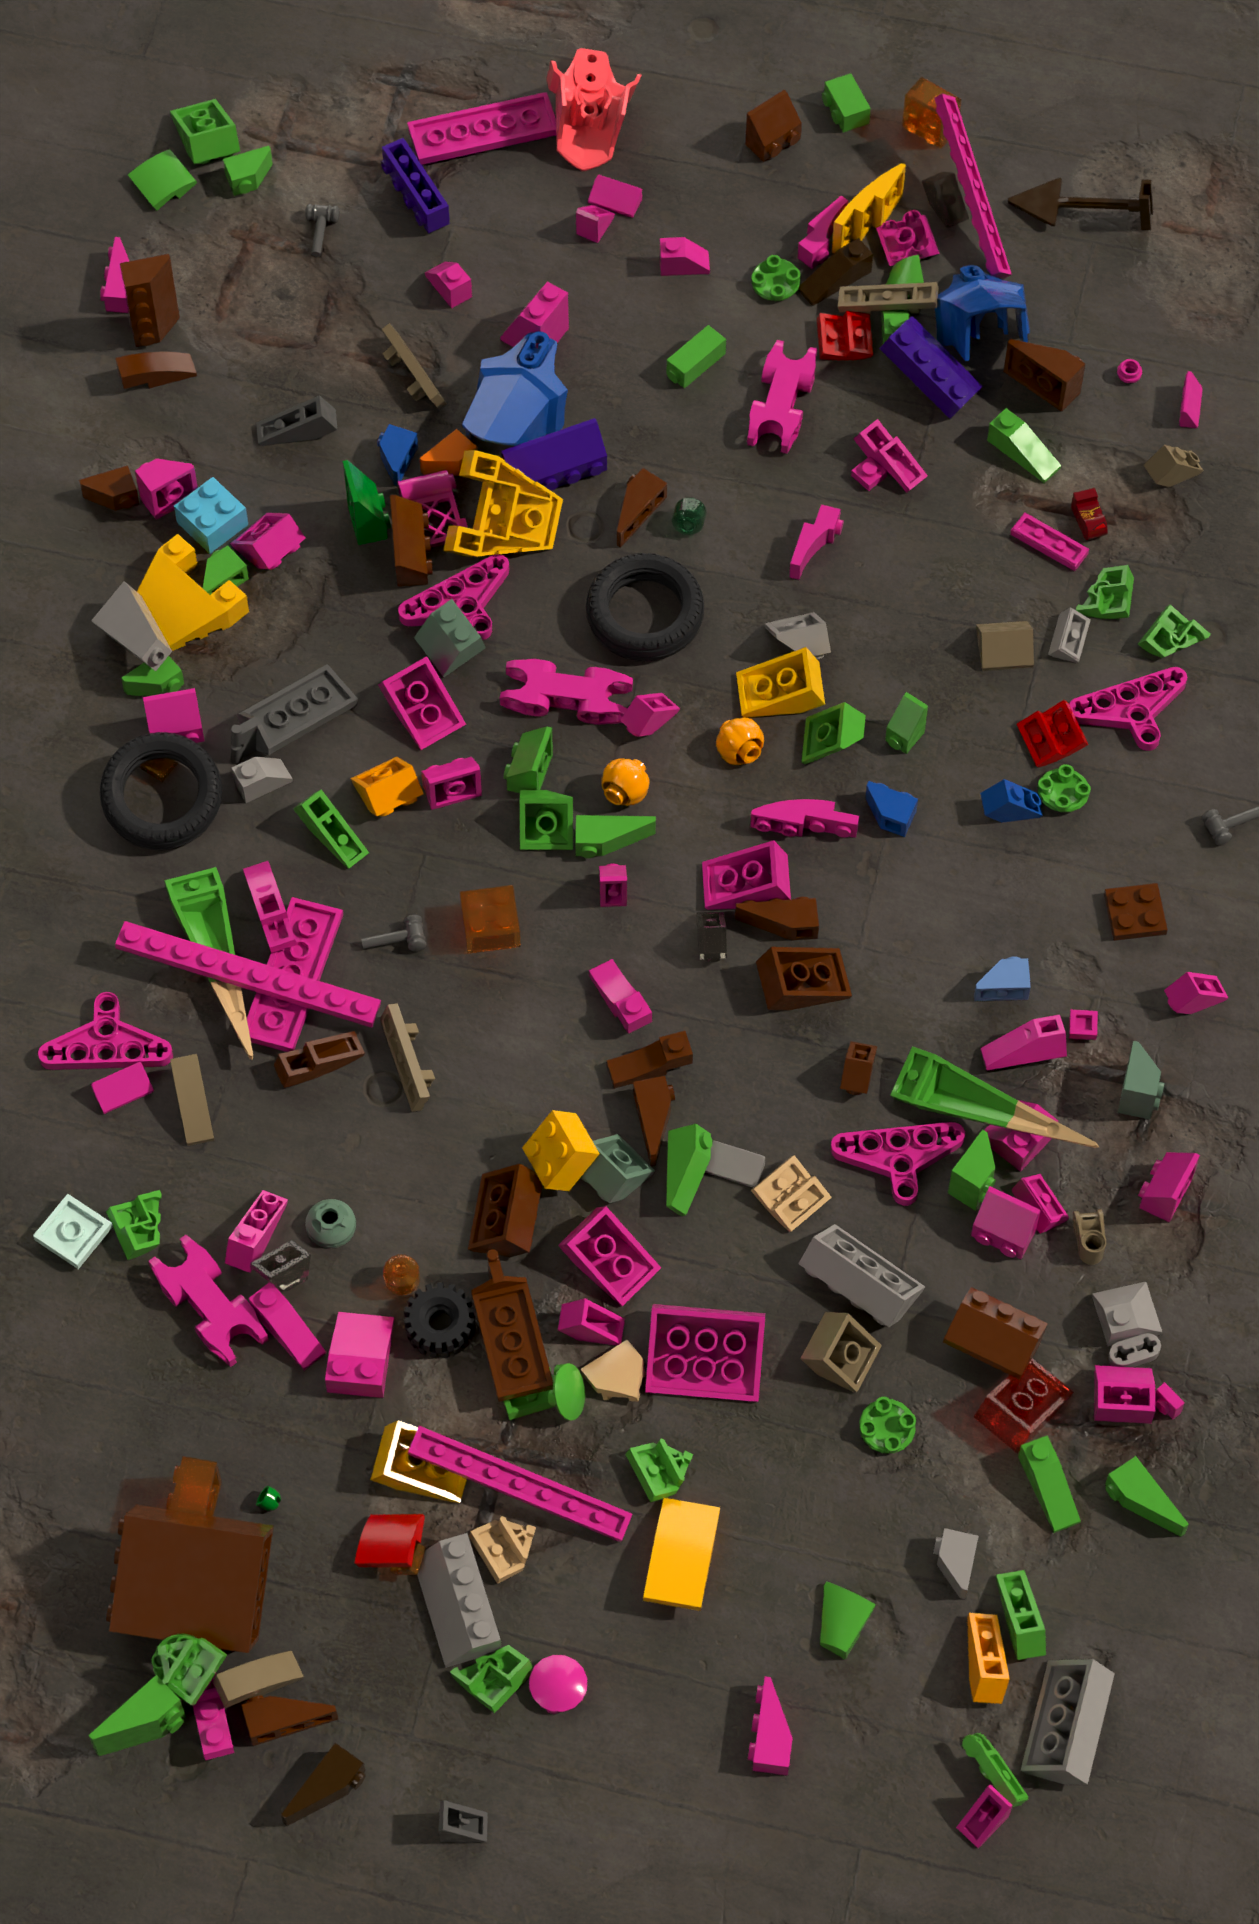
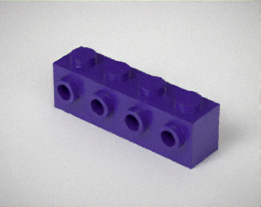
M401 138L383 146L381 167L386 175L389 174L391 176L395 190L397 192L401 191L407 208H412L414 211L415 219L419 226L423 225L426 231L430 233L449 225V205L405 139Z

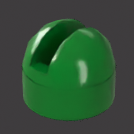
M267 1485L260 1493L256 1506L266 1511H274L279 1507L278 1503L281 1502V1496L274 1488Z

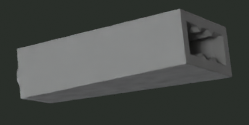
M125 581L91 620L103 632L154 671H157L172 652L142 596Z

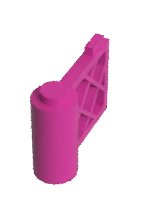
M447 470L397 481L400 497L421 503L422 509L428 511V519L431 514L443 519L438 529L430 525L429 528H424L434 533L430 539L431 547L445 544L447 534L443 533L442 529L447 522L454 526L468 528L466 519H460L452 489H456L453 474H448ZM449 501L451 508L447 515L435 509L438 503Z

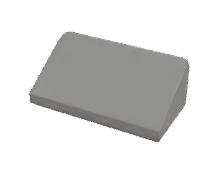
M1071 607L1061 612L1048 655L1078 663L1091 619Z
M713 1141L711 1159L705 1173L754 1188L759 1183L764 1169L765 1156Z

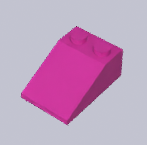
M428 657L412 664L378 685L390 707L420 750L466 725Z
M774 840L702 862L704 901L707 910L735 909L736 903H742L746 900H753L755 902L768 901L774 898L791 900L788 855Z
M607 1206L597 1207L558 1245L583 1273L620 1306H623L661 1269L658 1263Z
M338 1312L325 1376L328 1393L384 1397L394 1317Z

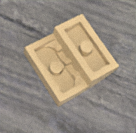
M795 1155L788 1158L751 1189L762 1205L789 1232L793 1231L832 1198L815 1176L811 1177Z

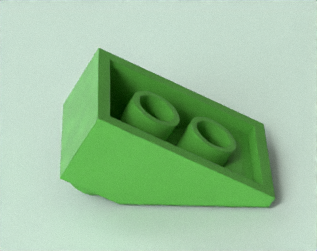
M216 99L170 111L187 154L194 164H205L210 162L211 159L218 157L227 158L231 157L234 153L240 152L236 126Z
M156 1675L90 1733L89 1738L95 1752L102 1756L162 1738L169 1732L174 1733L183 1725V1719L186 1716L180 1699Z

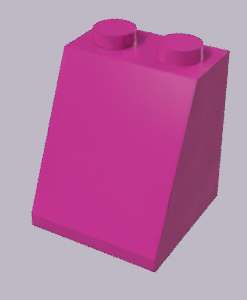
M546 282L502 334L500 340L514 347L528 333L540 331L546 333L550 339L558 342L569 329L568 292Z

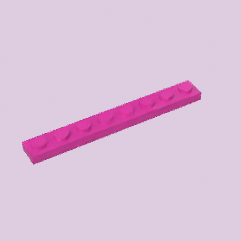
M940 94L934 98L937 105L936 112L941 118L944 127L943 134L949 142L950 156L957 167V177L965 192L964 199L972 214L971 221L977 230L979 246L984 252L987 261L986 268L991 276L1005 279L1011 276L1012 273L956 99L953 96Z
M421 1426L418 1427L408 1451V1455L619 1542L622 1541L632 1517V1513Z

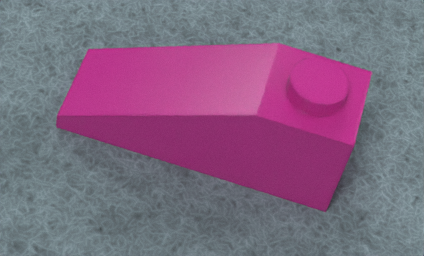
M271 1281L249 1298V1303L255 1310L259 1321L304 1371L326 1354L322 1345L289 1301Z

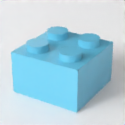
M214 477L174 505L177 523L209 554L248 526L246 507Z

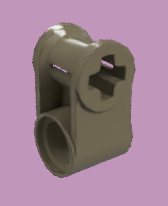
M1097 1209L1096 1212L1091 1213L1073 1211V1229L1077 1239L1079 1257L1086 1264H1098L1103 1259L1106 1248L1102 1209ZM1088 1245H1094V1246H1096L1098 1249H1097V1250H1091V1249H1089L1087 1246H1088Z

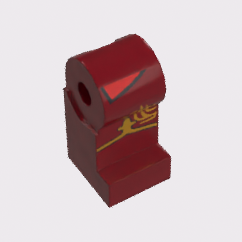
M1095 488L1075 492L1072 496L1071 509L1086 540L1108 534L1107 522L1098 503V494Z

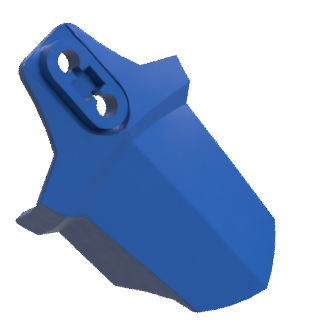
M969 265L961 267L960 274L953 275L950 287L938 294L937 308H935L937 341L942 346L953 345L961 357L968 361L970 355V336L980 339L979 324L983 316L988 312H995L997 314L998 328H1003L1004 335H1007L1009 331L1007 308L1015 309L1020 340L1028 342L1027 334L1030 333L1024 285L991 276L983 272L979 266Z
M540 331L530 332L504 355L481 360L477 392L462 423V427L466 430V437L471 442L475 436L491 443L516 446L563 428L568 390L554 373L557 342L550 339L546 333Z

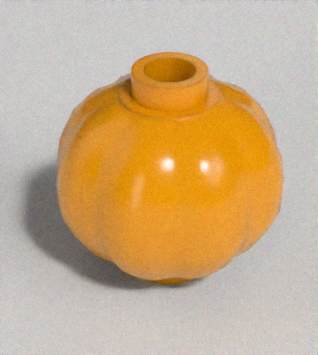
M735 718L724 722L716 739V747L721 757L732 765L754 762L760 756L764 745L762 730L750 718Z
M621 758L611 761L605 767L601 778L605 797L615 805L630 806L640 803L645 798L650 784L649 777L645 772V765L637 759Z

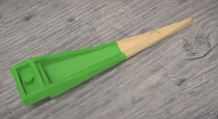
M214 867L164 880L173 912L188 941L235 955L224 887L217 868ZM207 977L248 1057L252 1060L253 1050L241 987Z
M913 1046L890 1094L894 1099L922 1110L1093 1148L1099 1147L1091 1139L1023 1104L936 1054Z

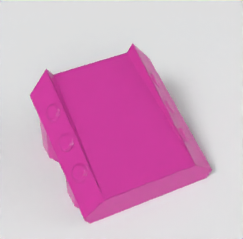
M916 210L905 213L902 221L888 220L876 228L890 266L914 255H919L921 259L940 254L926 216H921Z

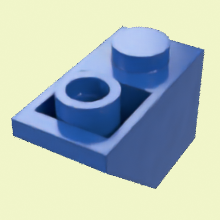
M1003 779L980 793L985 816L999 822L1035 819L1043 816L1038 793Z
M868 781L865 798L879 827L905 837L916 814L918 799L907 792H898L882 783Z

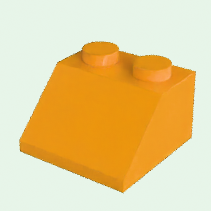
M399 757L392 758L350 778L368 810L380 817L391 814L394 808L402 804L405 806L416 802L417 797L424 794L413 766Z

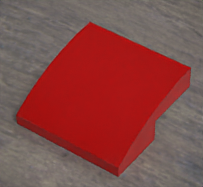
M846 311L844 316L824 313L818 315L817 330L820 359L836 361L859 360L873 356L870 314Z
M1062 700L1043 713L1036 711L1017 723L1018 729L1038 768L1059 761L1089 745L1069 703L1065 700Z
M423 1514L370 1515L360 1537L354 1564L358 1567H412L415 1544L421 1543L425 1516Z

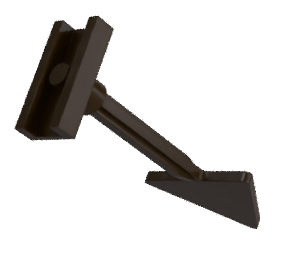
M1061 178L1054 179L1008 198L1010 205L1052 227L1056 226L1059 208L1128 210L1129 212H1140L1141 230H1151V215L1154 212L1152 181L1144 179L1141 180L1139 196L1129 197V199L1060 197Z

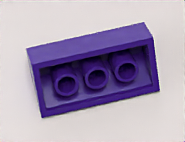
M913 316L905 321L880 347V350L949 419L983 387Z
M596 418L501 451L502 459L515 469H519L525 473L524 475L540 483L550 491L566 484H574L580 479L589 476L599 475L607 470V453Z

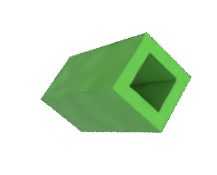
M707 325L667 359L668 378L685 389L726 354V338Z

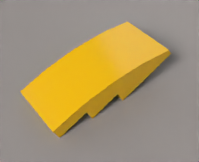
M901 163L879 176L847 204L834 221L832 253L849 244L851 239L856 240L859 238L862 241L871 226L877 228L886 222L903 196L905 164Z
M663 1498L643 1601L701 1611L720 1507Z

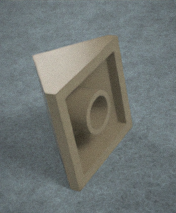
M1028 621L976 624L982 671L1034 667L1033 628Z

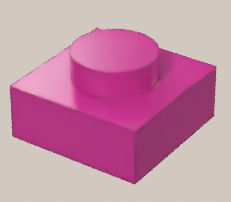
M869 456L851 471V476L870 491L887 477V471Z
M1070 1009L1069 1038L1096 1040L1098 1011Z
M1164 1382L1156 1389L1155 1405L1162 1414H1168L1172 1419L1176 1418L1182 1412L1185 1402Z

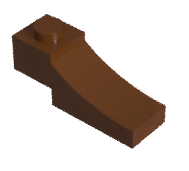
M681 1031L659 1037V1040L646 1047L606 1060L615 1089L633 1084L635 1081L665 1076L666 1070L693 1064V1052L686 1031Z

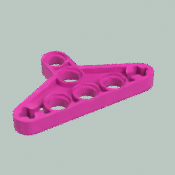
M501 554L492 555L404 601L398 608L400 622L405 626H422L432 612L453 599L459 609L465 604H470L474 607L472 612L462 613L473 627L477 623H485L488 628L485 631L477 632L482 640L489 638L492 634V621L485 612L484 607L508 576V559ZM497 564L498 567L502 566V569L499 570L497 567L494 568L493 566ZM478 574L483 577V580L479 583H473L469 578L472 575ZM451 586H458L461 589L458 594L447 592ZM434 597L439 600V603L435 606H429L425 601L428 598ZM406 611H410L411 613H414V615L411 616L410 614H406Z
M1171 667L1071 700L1069 705L1078 724L1129 729L1137 746L1142 750L1151 751L1156 749L1161 736L1154 718L1184 690L1187 674L1179 667ZM1171 677H1174L1175 680L1180 679L1179 683H1176L1174 680L1170 681ZM1152 683L1158 687V690L1156 692H1148L1144 686ZM1123 691H1130L1133 693L1134 698L1125 700L1120 694ZM1107 699L1111 705L1102 708L1098 706L1096 701ZM1075 708H1079L1080 711L1084 710V714H1080L1079 711H1075ZM1133 712H1140L1145 718L1142 721H1135L1132 719L1131 714ZM1151 733L1154 735L1155 740L1145 742L1141 735Z
M103 992L96 997L94 1002V1021L43 1044L39 1048L38 1056L41 1065L49 1070L127 1068L138 1062H141L143 1067H162L170 1063V1059L173 1058V1052L168 1041L120 1021V1005L117 996L111 992ZM109 1000L115 1003L110 1011L100 1009V1005L104 1001ZM103 1025L114 1027V1031L109 1035L99 1033V1029ZM144 1046H148L149 1058H146ZM63 1048H66V1052H65V1053H66V1058H67V1060H63V1057H62V1056H64L63 1051H62ZM131 1048H137L141 1052L135 1059H129L125 1056L126 1052ZM103 1049L113 1051L112 1057L107 1060L100 1059L98 1054ZM158 1049L164 1050L162 1057H157ZM76 1050L86 1052V1056L82 1060L77 1061L71 1058V1054ZM50 1052H55L53 1060H48L47 1058Z
M956 1122L840 1133L834 1136L831 1141V1154L839 1161L890 1177L894 1200L900 1205L908 1206L917 1199L918 1183L916 1174L960 1148L964 1142L965 1131ZM937 1132H940L941 1145H937ZM948 1132H953L954 1136H956L955 1141H951ZM922 1133H927L932 1137L933 1141L925 1145L921 1144L917 1137ZM894 1136H900L906 1143L902 1147H895L890 1143V1139ZM866 1139H874L878 1143V1147L874 1150H868L862 1143ZM857 1140L859 1153H855L854 1143ZM839 1143H845L847 1151L842 1152ZM898 1161H904L909 1165V1169L906 1172H898L894 1168V1164ZM902 1186H908L913 1190V1194L910 1197H902L899 1195L898 1189Z

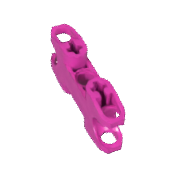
M777 340L767 355L761 382L771 384L766 403L753 401L749 414L747 445L754 446L761 435L774 433L782 440L781 452L788 454L798 437L803 418V411L793 409L798 390L809 393L812 390L815 380L817 348L810 347L803 358L791 360L783 354L784 341Z
M540 659L512 660L506 663V675L524 682L525 686L516 690L502 691L500 694V705L531 716H545L548 714L549 707L578 710L577 718L582 722L598 725L622 723L620 720L627 708L609 701L608 697L613 694L632 692L633 678L608 668L600 667L587 668L584 677L556 673V665L550 661Z
M185 1235L180 1238L181 1246L187 1255V1260L182 1265L168 1267L158 1258L153 1257L148 1261L149 1266L155 1274L162 1292L174 1306H178L186 1299L203 1319L201 1323L194 1327L196 1333L210 1352L232 1367L237 1363L236 1357L229 1346V1342L234 1336L249 1334L260 1344L267 1342L268 1336L259 1322L255 1310L241 1294L232 1301H229L213 1281L222 1275L219 1266L204 1248Z

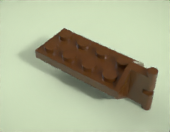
M494 1249L489 1250L487 1253L489 1281L472 1289L471 1295L498 1402L552 1390L553 1380L526 1277L504 1276L498 1252Z

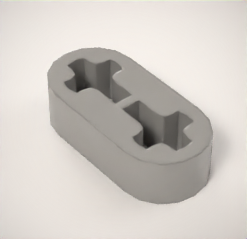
M1150 1333L1119 1341L1110 1348L1108 1361L1111 1366L1136 1367L1151 1362L1158 1357L1161 1342L1157 1336ZM1145 1342H1147L1148 1346H1154L1151 1353L1147 1349L1140 1350ZM1118 1351H1121L1122 1354H1128L1125 1361H1122L1120 1357L1115 1358Z

